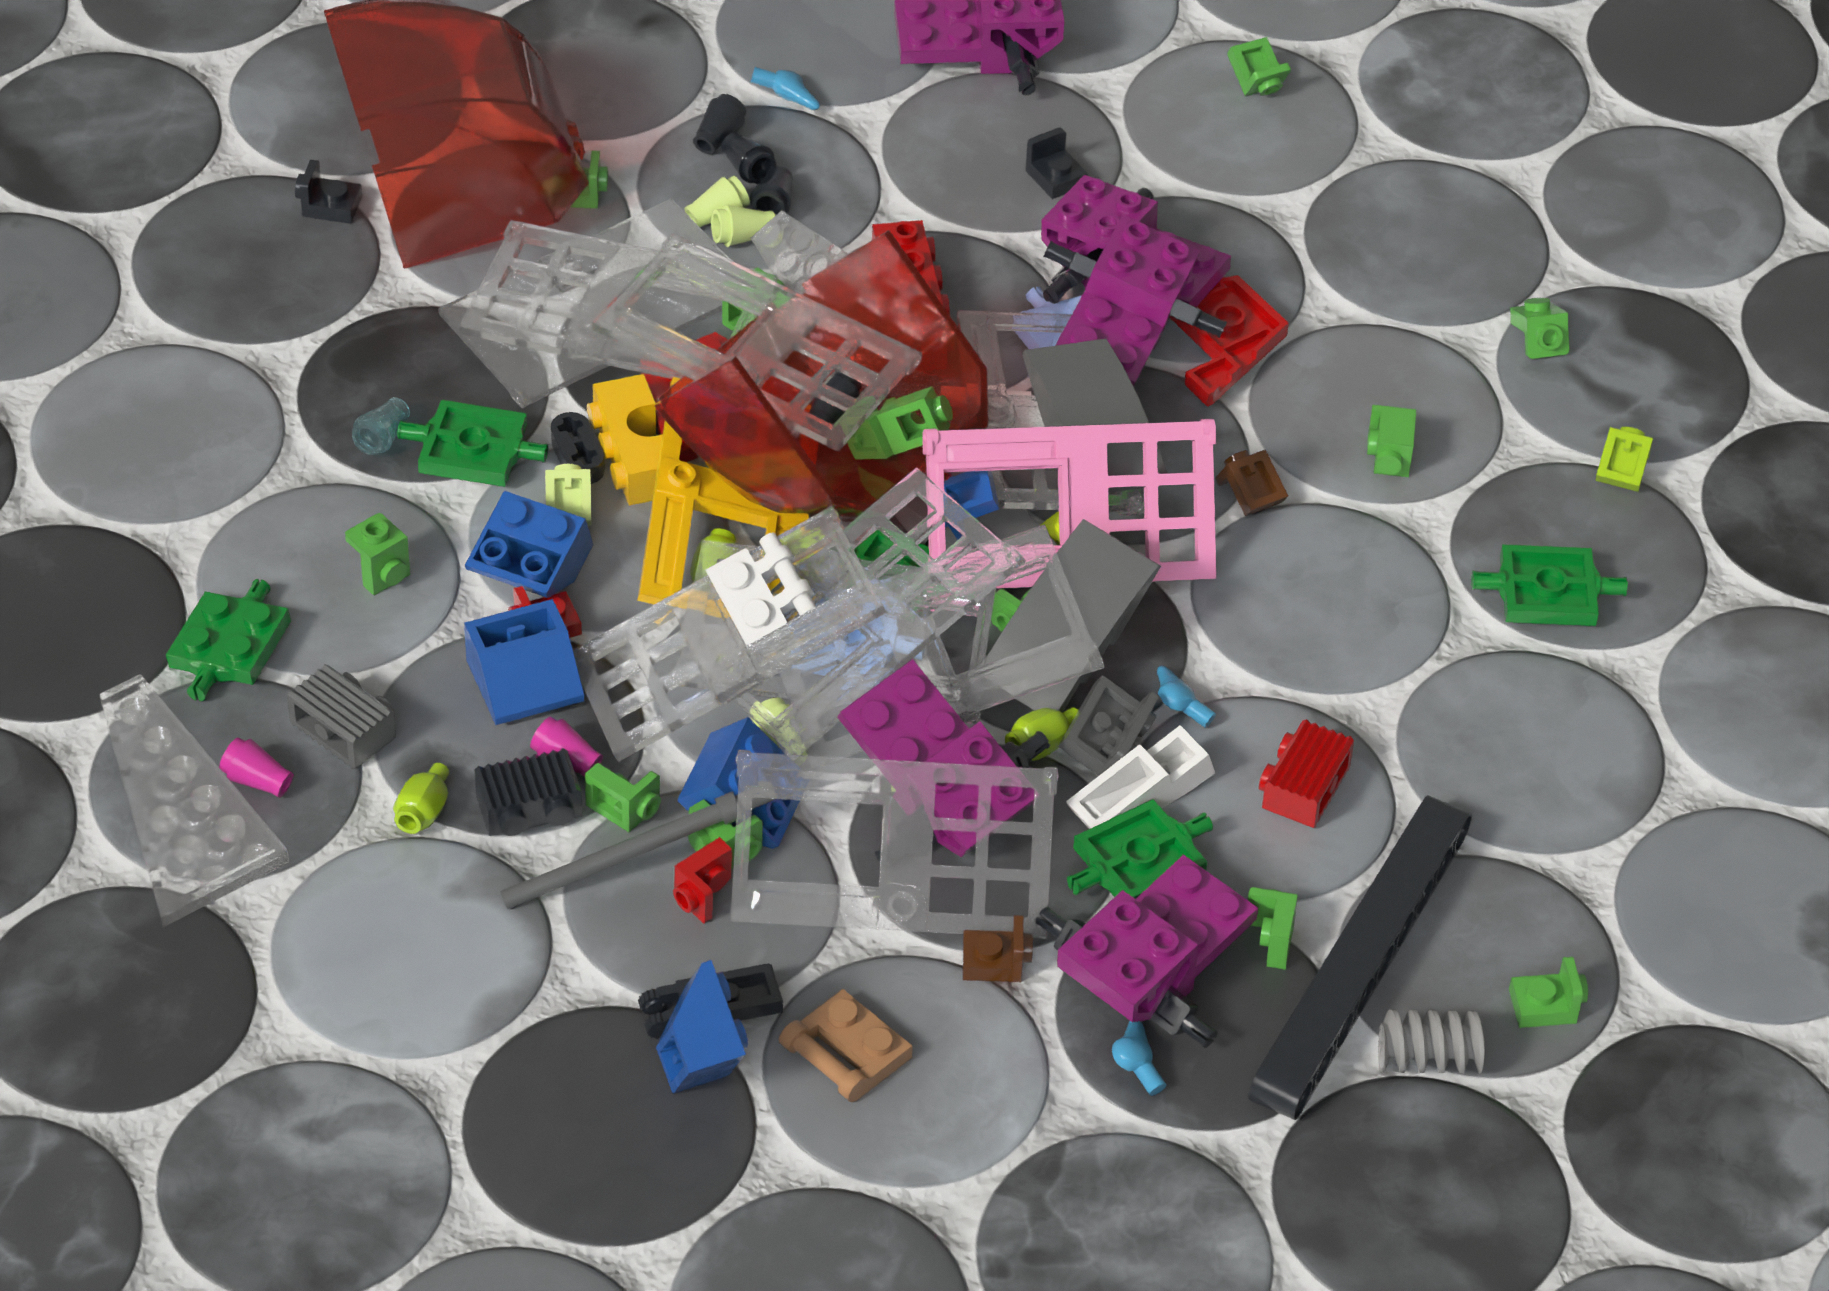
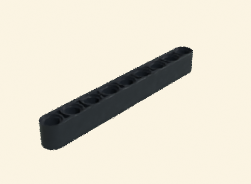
M1429 795L1425 796L1259 1067L1249 1091L1250 1101L1293 1120L1298 1119L1464 842L1471 824L1472 813Z

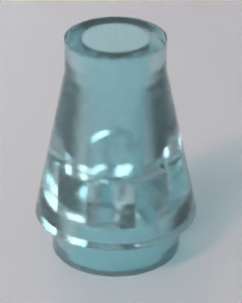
M393 397L381 406L359 416L355 420L352 430V440L356 447L368 455H376L388 451L397 436L400 421H405L410 416L408 405L402 399Z

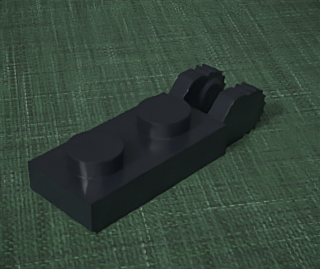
M767 963L722 972L730 988L731 1000L727 1001L733 1020L739 1019L742 1021L783 1013V999L772 964ZM691 978L677 980L675 984L657 987L656 989L651 988V990H646V992L639 996L638 1003L641 1012L649 1015L653 1014L648 1017V1020H645L648 1036L655 1039L661 1038L674 1008Z

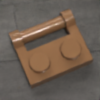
M844 989L840 990L801 1021L794 1020L789 1023L779 1036V1043L791 1053L798 1052L837 1084L838 1093L849 1102H855L912 1058L913 1046ZM818 1036L856 1069L851 1071L814 1039Z

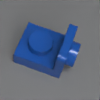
M967 471L944 480L945 528L949 527L958 541L967 538L964 522L1000 509L991 471Z

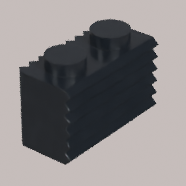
M564 748L559 752L552 750L549 754L543 752L540 756L534 754L531 758L525 756L521 760L515 758L512 762L506 760L503 764L496 762L494 765L487 764L484 768L478 766L474 769L476 797L488 836L499 834L514 836L524 832L527 828L545 824L561 826L569 823L573 818L582 817V792L568 751Z

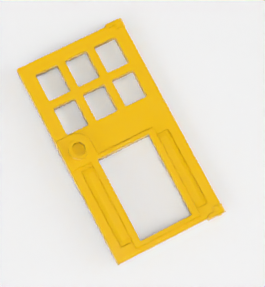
M673 376L669 390L637 601L734 624L723 601L681 591L693 510L766 528L765 535L776 533L779 540L793 528L807 536L819 434L811 430L806 424L811 408L805 406L795 408ZM688 401L717 409L714 430L685 423ZM742 411L748 417L758 419L756 441L727 433L729 412L736 413ZM771 423L800 430L797 451L768 443ZM682 439L712 447L709 468L679 460ZM724 449L753 457L751 479L721 470ZM766 460L795 467L793 489L763 481ZM763 550L762 558H764V556H765V554H766V553L764 552V550ZM777 574L764 580L773 597L784 590V586ZM794 608L783 615L796 618L797 610ZM782 634L776 639L792 641L795 639V636Z

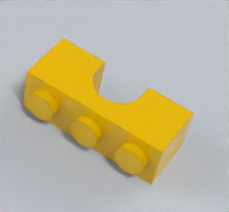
M644 374L593 384V402L587 404L588 419L593 429L599 428L598 438L604 451V459H611L610 471L615 489L623 490L629 506L653 501L663 434L653 436L656 435V403Z

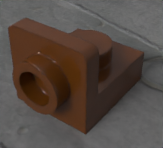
M1266 449L1251 455L1248 450H1244L1228 457L1224 461L1225 467L1215 477L1219 486L1227 483L1230 484L1245 516L1280 504L1288 497Z
M1023 915L1013 916L1012 931L964 930L962 980L1021 982L1023 963H1032L1033 933H1024Z

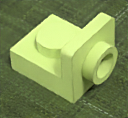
M561 464L556 466L554 470H545L546 505L586 518L587 525L591 526L590 469H581L579 465Z

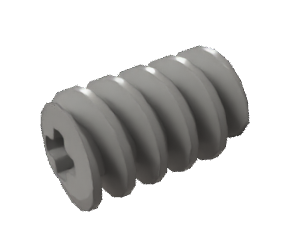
M1389 1009L1387 1011L1384 1021L1380 1024L1378 1063L1380 1072H1385L1390 1058H1395L1400 1073H1405L1410 1058L1415 1059L1419 1073H1425L1429 1059H1435L1439 1073H1445L1449 1059L1455 1060L1459 1074L1465 1073L1469 1059L1475 1061L1479 1074L1482 1072L1485 1041L1483 1027L1476 1011L1469 1010L1464 1017L1463 1023H1461L1460 1017L1455 1010H1449L1446 1013L1443 1023L1436 1010H1429L1425 1015L1423 1023L1418 1011L1414 1009L1408 1010L1403 1023L1397 1010Z

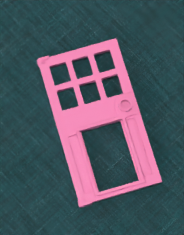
M1201 419L1200 421L940 431L936 428L924 429L923 455H926L930 591L1032 587L1083 519L1108 534L1115 531L1144 530L1146 557L1161 566L1153 581L1216 579L1213 463L1216 425L1214 419ZM1192 440L1193 472L1158 474L1157 442ZM1142 442L1143 474L1109 476L1107 444ZM1058 468L1060 545L946 550L944 472ZM1193 484L1194 516L1159 518L1158 486ZM1144 487V518L1109 520L1108 488ZM1194 528L1195 560L1160 562L1159 531L1163 529Z

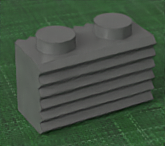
M324 664L322 670L317 669L315 675L311 674L308 680H303L301 685H297L287 695L289 718L292 725L297 726L300 731L303 730L306 736L310 735L312 740H316L326 750L329 749L332 755L336 754L338 759H343L345 764H349L352 769L357 768L396 738L395 712L391 704L381 696L374 698L365 692L357 679L350 673L340 674L331 666Z

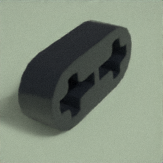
M575 412L557 415L550 425L551 443L560 464L579 465L581 469H590L591 484L598 482L605 473L604 451L589 420L584 415ZM569 432H571L574 437H578V439L572 440ZM583 457L586 465L581 460H578V458Z

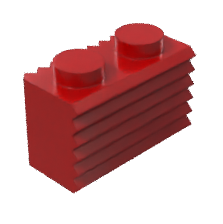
M1307 719L1303 720L1295 734L1287 732L1284 735L1278 749L1277 758L1279 761L1276 766L1268 763L1261 775L1258 789L1264 791L1262 808L1316 828L1317 822H1319L1324 810L1327 809L1328 803L1334 797L1335 791L1338 790L1339 784H1341L1346 772L1350 768L1354 739L1351 736L1345 737L1342 732L1337 734L1333 729L1327 730L1325 726L1319 727L1316 722L1311 724Z

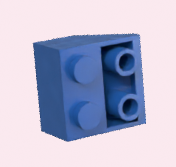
M504 490L466 561L465 568L466 570L515 587L523 586L526 591L549 598L575 582L594 544L586 518Z
M553 599L464 623L466 661L495 725L584 701V692L568 630Z
M746 717L710 733L677 801L689 812L691 806L703 799L710 805L716 803L714 798L732 791L735 796L770 781L777 799L742 813V819L730 824L735 827L751 816L756 815L762 820V846L773 849L779 846L810 781V777L749 717Z
M712 960L703 962L686 984L656 1046L672 1094L729 1076L746 1055L744 1051L748 1047L746 1031L739 1019L733 1020L727 1001L731 1000L727 979L722 972L716 973Z

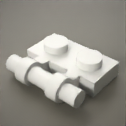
M769 533L760 539L759 543L766 554L759 561L754 562L747 548L706 569L709 578L750 652L791 630L783 614L796 608L800 617L807 619L818 611L811 598L813 596L811 586L806 579L800 578L792 564L795 558L787 545L781 544L776 533ZM777 574L784 586V590L773 597L764 580Z

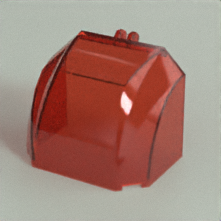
M364 0L324 10L360 130L362 132L370 129L380 163L372 165L404 269L558 223L589 184L581 162L585 149L582 139L579 138L577 125L575 122L566 119L552 78L541 55L524 34L502 17L461 7L450 0Z
M890 230L803 282L801 285L806 292L778 312L773 305L765 309L656 399L655 408L674 431L721 480L748 501L778 513L808 515L841 522H866L888 517L927 482L926 455H923V445L896 455L893 454L887 459H855L838 423L827 435L818 434L808 427L806 419L821 377L824 374L830 373L834 368H841L851 372L861 383L862 387L859 391L860 400L851 410L865 400H873L878 410H880L887 399L893 397L897 399L933 386L937 397L944 395L951 405L953 418L949 421L950 427L948 430L986 429L988 427L987 367ZM920 409L915 411L919 417L924 418ZM944 472V481H947L953 472Z

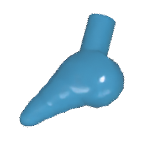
M758 67L754 68L751 83L771 88L776 95L784 100L800 104L810 110L819 109V101L815 99L803 84L799 74L790 70H778L774 73Z
M1163 665L1159 666L1157 669V676L1160 682L1158 695L1164 704L1173 710L1184 712L1201 726L1207 728L1214 720L1216 713L1197 700L1191 687L1169 668Z
M1129 1021L1124 1036L1117 1039L1112 1045L1113 1058L1120 1067L1128 1071H1134L1148 1094L1154 1096L1166 1087V1083L1152 1064V1050L1142 1021Z

